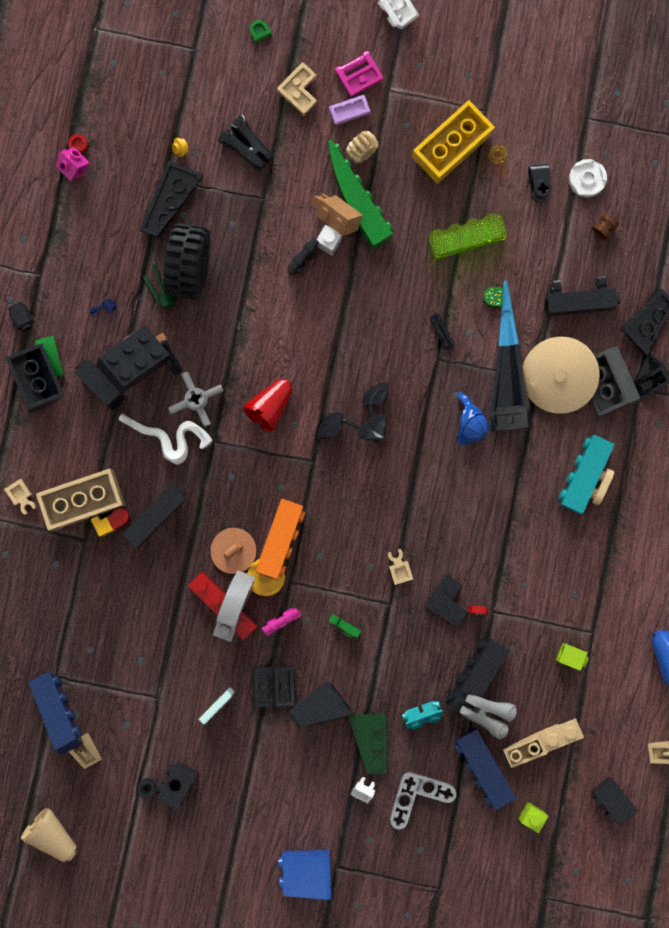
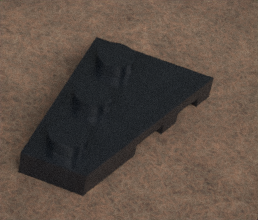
M660 289L620 328L644 356H648L653 342L656 341L659 335L658 332L662 324L665 323L669 315V295L663 289Z

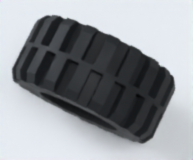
M181 222L173 226L166 248L163 269V288L169 296L191 300L200 297L206 280L210 257L211 238L208 228Z

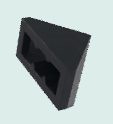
M650 354L645 356L634 380L635 387L641 398L643 399L669 384V372L666 367Z

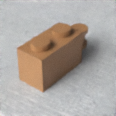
M325 194L311 198L312 206L318 210L316 216L339 234L345 236L358 231L363 215L336 195L328 197Z

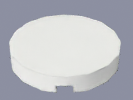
M582 160L576 163L570 171L569 185L579 196L585 198L594 197L605 187L607 173L600 163L594 162L595 160Z

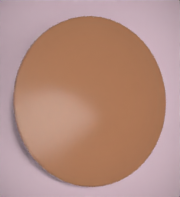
M228 528L221 531L214 538L211 545V557L217 568L225 573L236 574L237 571L243 572L255 560L256 544L248 532L239 528Z

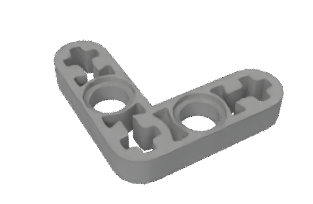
M405 773L401 778L390 815L391 825L395 829L406 827L416 794L450 803L456 798L455 788L451 784L416 773ZM410 777H413L415 782L409 788V791H413L412 794L407 791H401L402 788L406 790L407 782H405V779L408 780ZM427 782H431L434 785V789L430 793L423 790V786ZM438 785H441L440 790L446 791L447 788H450L452 796L448 795V797L445 798V795L441 792H438V796H436L435 794L437 793ZM403 795L410 798V802L406 806H402L399 803V798ZM397 807L401 810H407V813L402 812L404 822L396 824V820H394V817L397 818L400 812L396 810Z

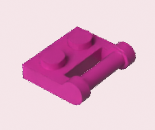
M368 51L362 53V56L348 64L334 68L337 77L342 82L350 98L383 81V76ZM365 62L368 64L364 68L346 77L345 73L364 64Z

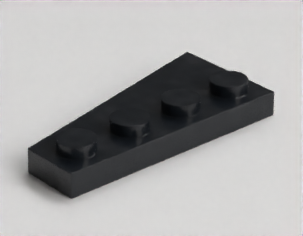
M168 161L139 230L159 238L202 180L203 174Z

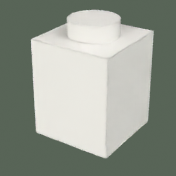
M325 225L317 238L319 241L318 248L333 255L342 240V235Z

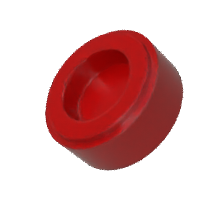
M75 134L70 137L68 146L70 149L74 147L83 154L88 149V142L83 135Z
M471 605L469 606L468 614L486 616L488 615V608Z

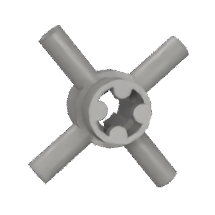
M182 373L181 376L188 391L185 394L184 401L172 405L168 409L171 414L187 407L197 411L203 426L206 427L211 424L204 409L208 398L224 390L221 384L207 391L196 388L189 373ZM199 394L201 396L198 400L199 404H195V402L190 400L192 396L194 397Z

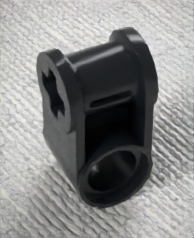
M549 164L531 165L528 167V177L532 197L536 202H544L552 190Z

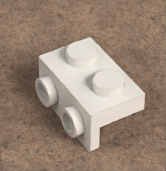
M380 0L378 2L381 9L388 13L389 17L387 19L390 24L401 30L419 17L410 0Z

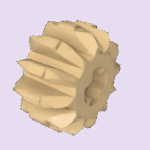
M363 131L349 142L346 150L352 160L356 163H362L376 152L378 141L369 131Z

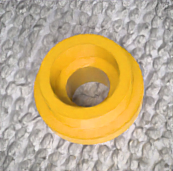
M183 138L174 139L172 144L173 152L179 157H183L188 153L187 143Z

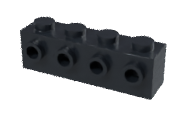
M486 636L480 639L474 654L468 658L464 671L458 675L455 686L447 693L445 703L459 713L462 706L474 709L475 706L465 701L467 695L483 697L508 655L509 650Z

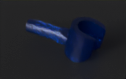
M106 299L103 301V304L89 309V312L92 314L104 308L111 312L117 308V305L113 300Z

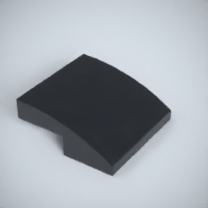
M293 666L252 668L253 707L295 706Z

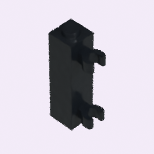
M606 276L596 279L597 290L562 293L561 280L553 281L551 283L552 294H547L544 298L546 316L615 310L618 304H620L619 293H616V288L607 289Z
M172 484L122 535L135 548H139L188 499L185 496L187 492L180 485L176 487Z

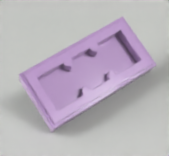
M365 95L329 106L335 126L370 114Z

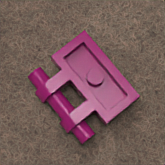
M290 608L283 612V616L280 618H273L265 623L266 626L262 628L264 633L268 636L301 616L299 610Z

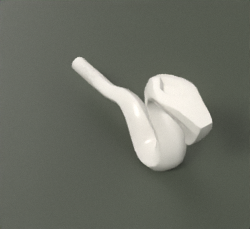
M121 414L119 417L121 422L140 433L158 437L161 442L163 457L176 465L183 463L188 455V447L185 440L186 431H191L201 440L200 449L206 448L213 441L210 435L199 425L192 421H185L178 427L176 433L177 450L174 451L168 435L163 430L146 427L124 414Z

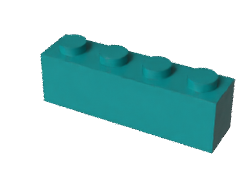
M596 435L585 439L582 448H584L583 453L578 455L574 462L576 468L574 472L569 473L566 479L568 485L565 490L562 489L558 497L560 502L558 505L579 515L583 514L615 444Z

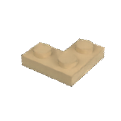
M302 62L277 88V91L303 116L317 104V100L305 90L316 78V74Z

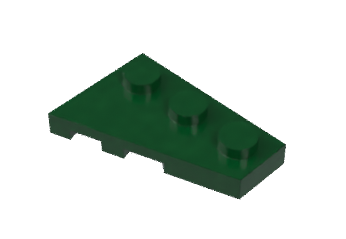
M355 714L349 718L367 774H387L386 714Z

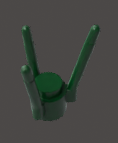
M154 262L153 268L161 290L158 293L159 296L147 276L144 275L143 278L154 296L157 306L160 305L161 309L172 307L175 305L177 297L169 296L165 293L159 270Z

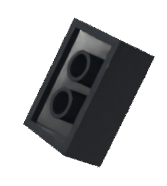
M42 343L5 357L29 414L46 408L64 397Z

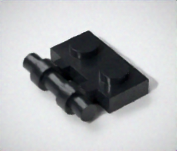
M311 239L310 242L303 246V250L293 257L292 262L287 267L288 272L292 276L296 273L300 274L306 267V261L308 259L312 260L317 255L319 243L317 239Z

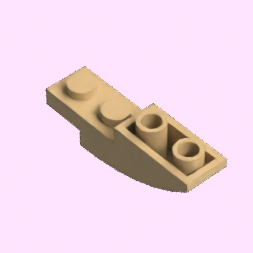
M575 718L530 735L506 747L503 751L510 767L513 768L544 756L549 751L583 739L584 735Z

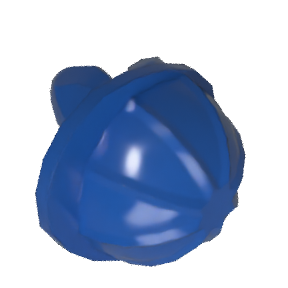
M460 391L458 398L465 408L462 412L460 420L461 429L457 440L461 445H466L470 442L482 440L487 435L489 424L486 416L473 405L467 395Z

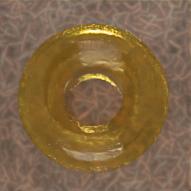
M494 145L490 148L488 155L493 163L500 164L506 160L508 153L504 146ZM499 152L501 157H496L494 153Z

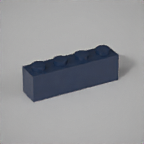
M48 671L30 681V688L54 750L63 755L82 745L81 737L83 733L80 727L75 724L76 716L74 711L68 706L69 698L62 691L61 686L63 683L60 677Z
M474 727L456 737L457 744L454 746L459 755L464 754L467 759L464 764L469 772L473 771L477 778L474 781L479 790L483 788L485 791L484 799L488 806H493L495 810H498L515 800L513 792L478 730Z

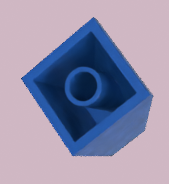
M330 849L283 851L282 857H279V870L283 869V877H279V888L283 890V896L331 899Z

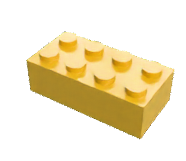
M468 100L413 150L412 158L438 184L493 134L495 127Z

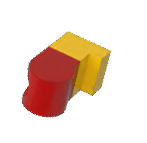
M118 508L113 511L112 515L104 519L101 516H96L91 521L99 537H103L129 523L131 516L126 509Z

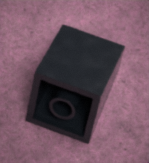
M328 681L290 710L292 713L290 718L295 725L305 728L350 718L355 715L333 684Z

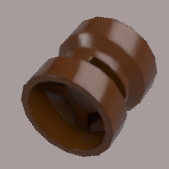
M605 213L601 217V221L593 226L592 231L600 239L607 240L610 232L615 231L619 223L614 217Z

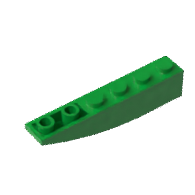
M329 140L328 149L331 165L343 201L363 215L359 229L374 250L392 239L393 227L388 221L385 222L383 219V212L378 205L375 207L373 204V197L368 190L365 191L362 187L363 182L359 175H354L351 169L353 167L350 161L344 159L341 155L343 152L340 146Z

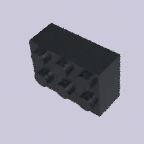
M144 325L98 357L97 366L122 395L164 366L170 354L147 326Z

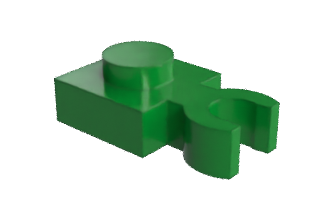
M334 614L329 619L331 623L343 629L342 634L351 639L353 636L358 638L361 630Z

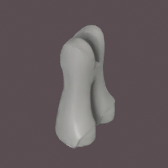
M467 695L465 701L475 707L471 709L462 706L460 713L469 720L483 726L497 739L501 740L508 733V724L485 713H492L510 722L516 717L517 706L510 703L493 702L475 695Z

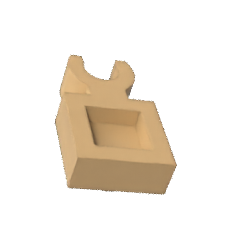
M22 479L4 489L15 506L21 504V512L23 514H29L26 510L27 505H31L33 509L37 508L33 501H29L28 498L32 496V493Z
M398 549L399 556L397 558H393L391 552H388V558L394 563V565L389 566L394 585L413 579L408 561L402 562L401 560L403 557L401 549Z

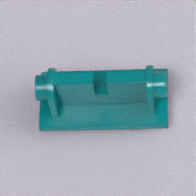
M432 701L421 705L422 713L419 712L418 707L406 710L402 716L407 729L415 730L422 727V724L426 722L434 723L439 721L440 717H443L439 701Z

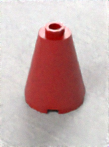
M278 379L247 402L243 407V412L254 424L256 421L262 424L260 426L261 429L272 432L293 392L292 384L286 379Z

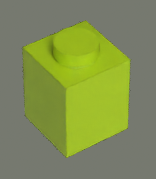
M562 643L555 661L581 671L582 667L585 668L588 657L587 652Z
M527 802L518 819L522 824L539 833L548 815L545 811Z

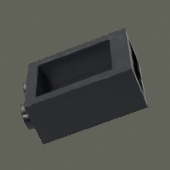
M89 359L82 361L76 367L77 371L74 373L112 410L127 398L124 393L122 395L104 373Z

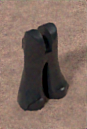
M243 115L236 118L231 125V129L227 128L217 139L219 143L238 153L259 171L265 168V164L256 154L267 163L274 159L272 153L255 136ZM237 136L240 137L248 146H246L245 144H243V143L237 138Z

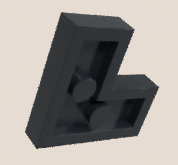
M445 574L425 606L458 627L468 612L452 601L462 584Z

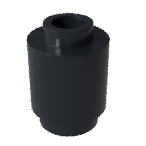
M17 302L8 308L9 316L18 331L22 330L25 332L33 327L34 319L26 305H23L22 302Z

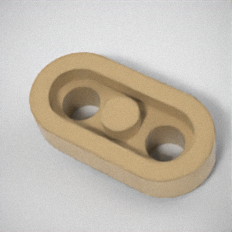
M606 468L602 471L598 485L590 497L591 503L600 505L614 476L613 470Z

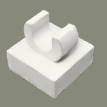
M362 777L353 787L350 795L368 804L375 793V790H373L374 782H371L369 787L364 785L365 778Z

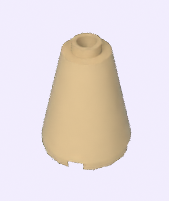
M49 808L40 812L34 818L35 822L31 826L28 825L21 836L25 843L62 862L70 861L77 853L75 851L77 846Z

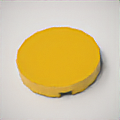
M258 559L252 563L247 574L256 577L252 591L261 596L274 595L284 585L285 573L283 577L278 578V581L256 574Z

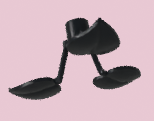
M387 382L377 384L364 394L362 404L365 407L369 406V411L372 415L364 425L359 427L346 419H342L343 414L341 412L332 413L320 424L317 438L328 439L335 436L340 431L342 423H346L358 430V437L362 440H373L377 443L385 439L386 417L383 414L375 415L373 406H379L385 400L389 384Z

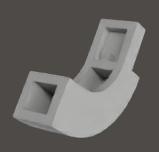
M237 571L219 611L213 636L230 642L233 640L241 613L251 594L256 579L255 576Z

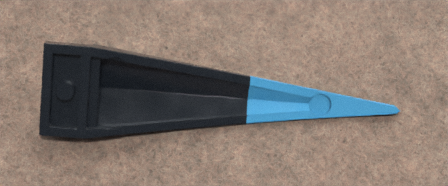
M507 281L503 282L499 347L490 409L491 431L530 428V405Z

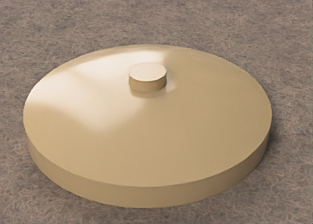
M553 337L542 341L530 351L523 364L528 397L539 408L551 413H569L583 407L593 397L599 384L600 372L596 357L585 344L570 337Z

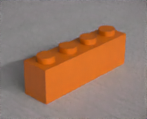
M281 498L255 571L256 574L278 581L279 577H283L286 566H283L285 558H290L293 549L290 548L291 541H296L299 533L296 527L298 522L302 523L306 513L303 512L302 505Z

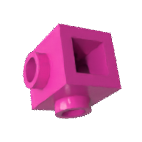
M73 147L68 150H62L59 153L55 166L70 181H73L84 175L90 162Z

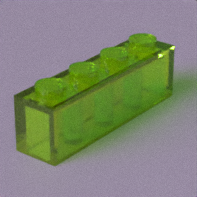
M490 213L480 220L473 218L466 221V224L463 225L456 223L443 231L441 229L433 230L428 235L427 242L434 261L505 240L508 234L501 213Z

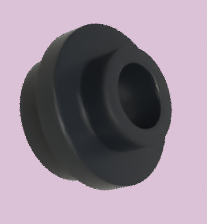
M144 778L138 784V792L144 798L153 797L158 789L156 781L152 778ZM146 784L151 786L150 791L145 790Z

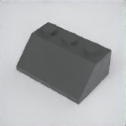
M618 346L594 355L598 362L600 376L597 390L591 400L598 416L641 399Z

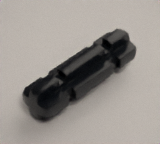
M436 313L430 317L432 325H435L434 329L440 340H443L442 344L445 349H449L455 343L449 337L450 334L444 322H441L440 315Z
M161 341L162 346L170 354L167 365L174 375H178L182 372V367L178 364V360L172 350H170L167 342Z

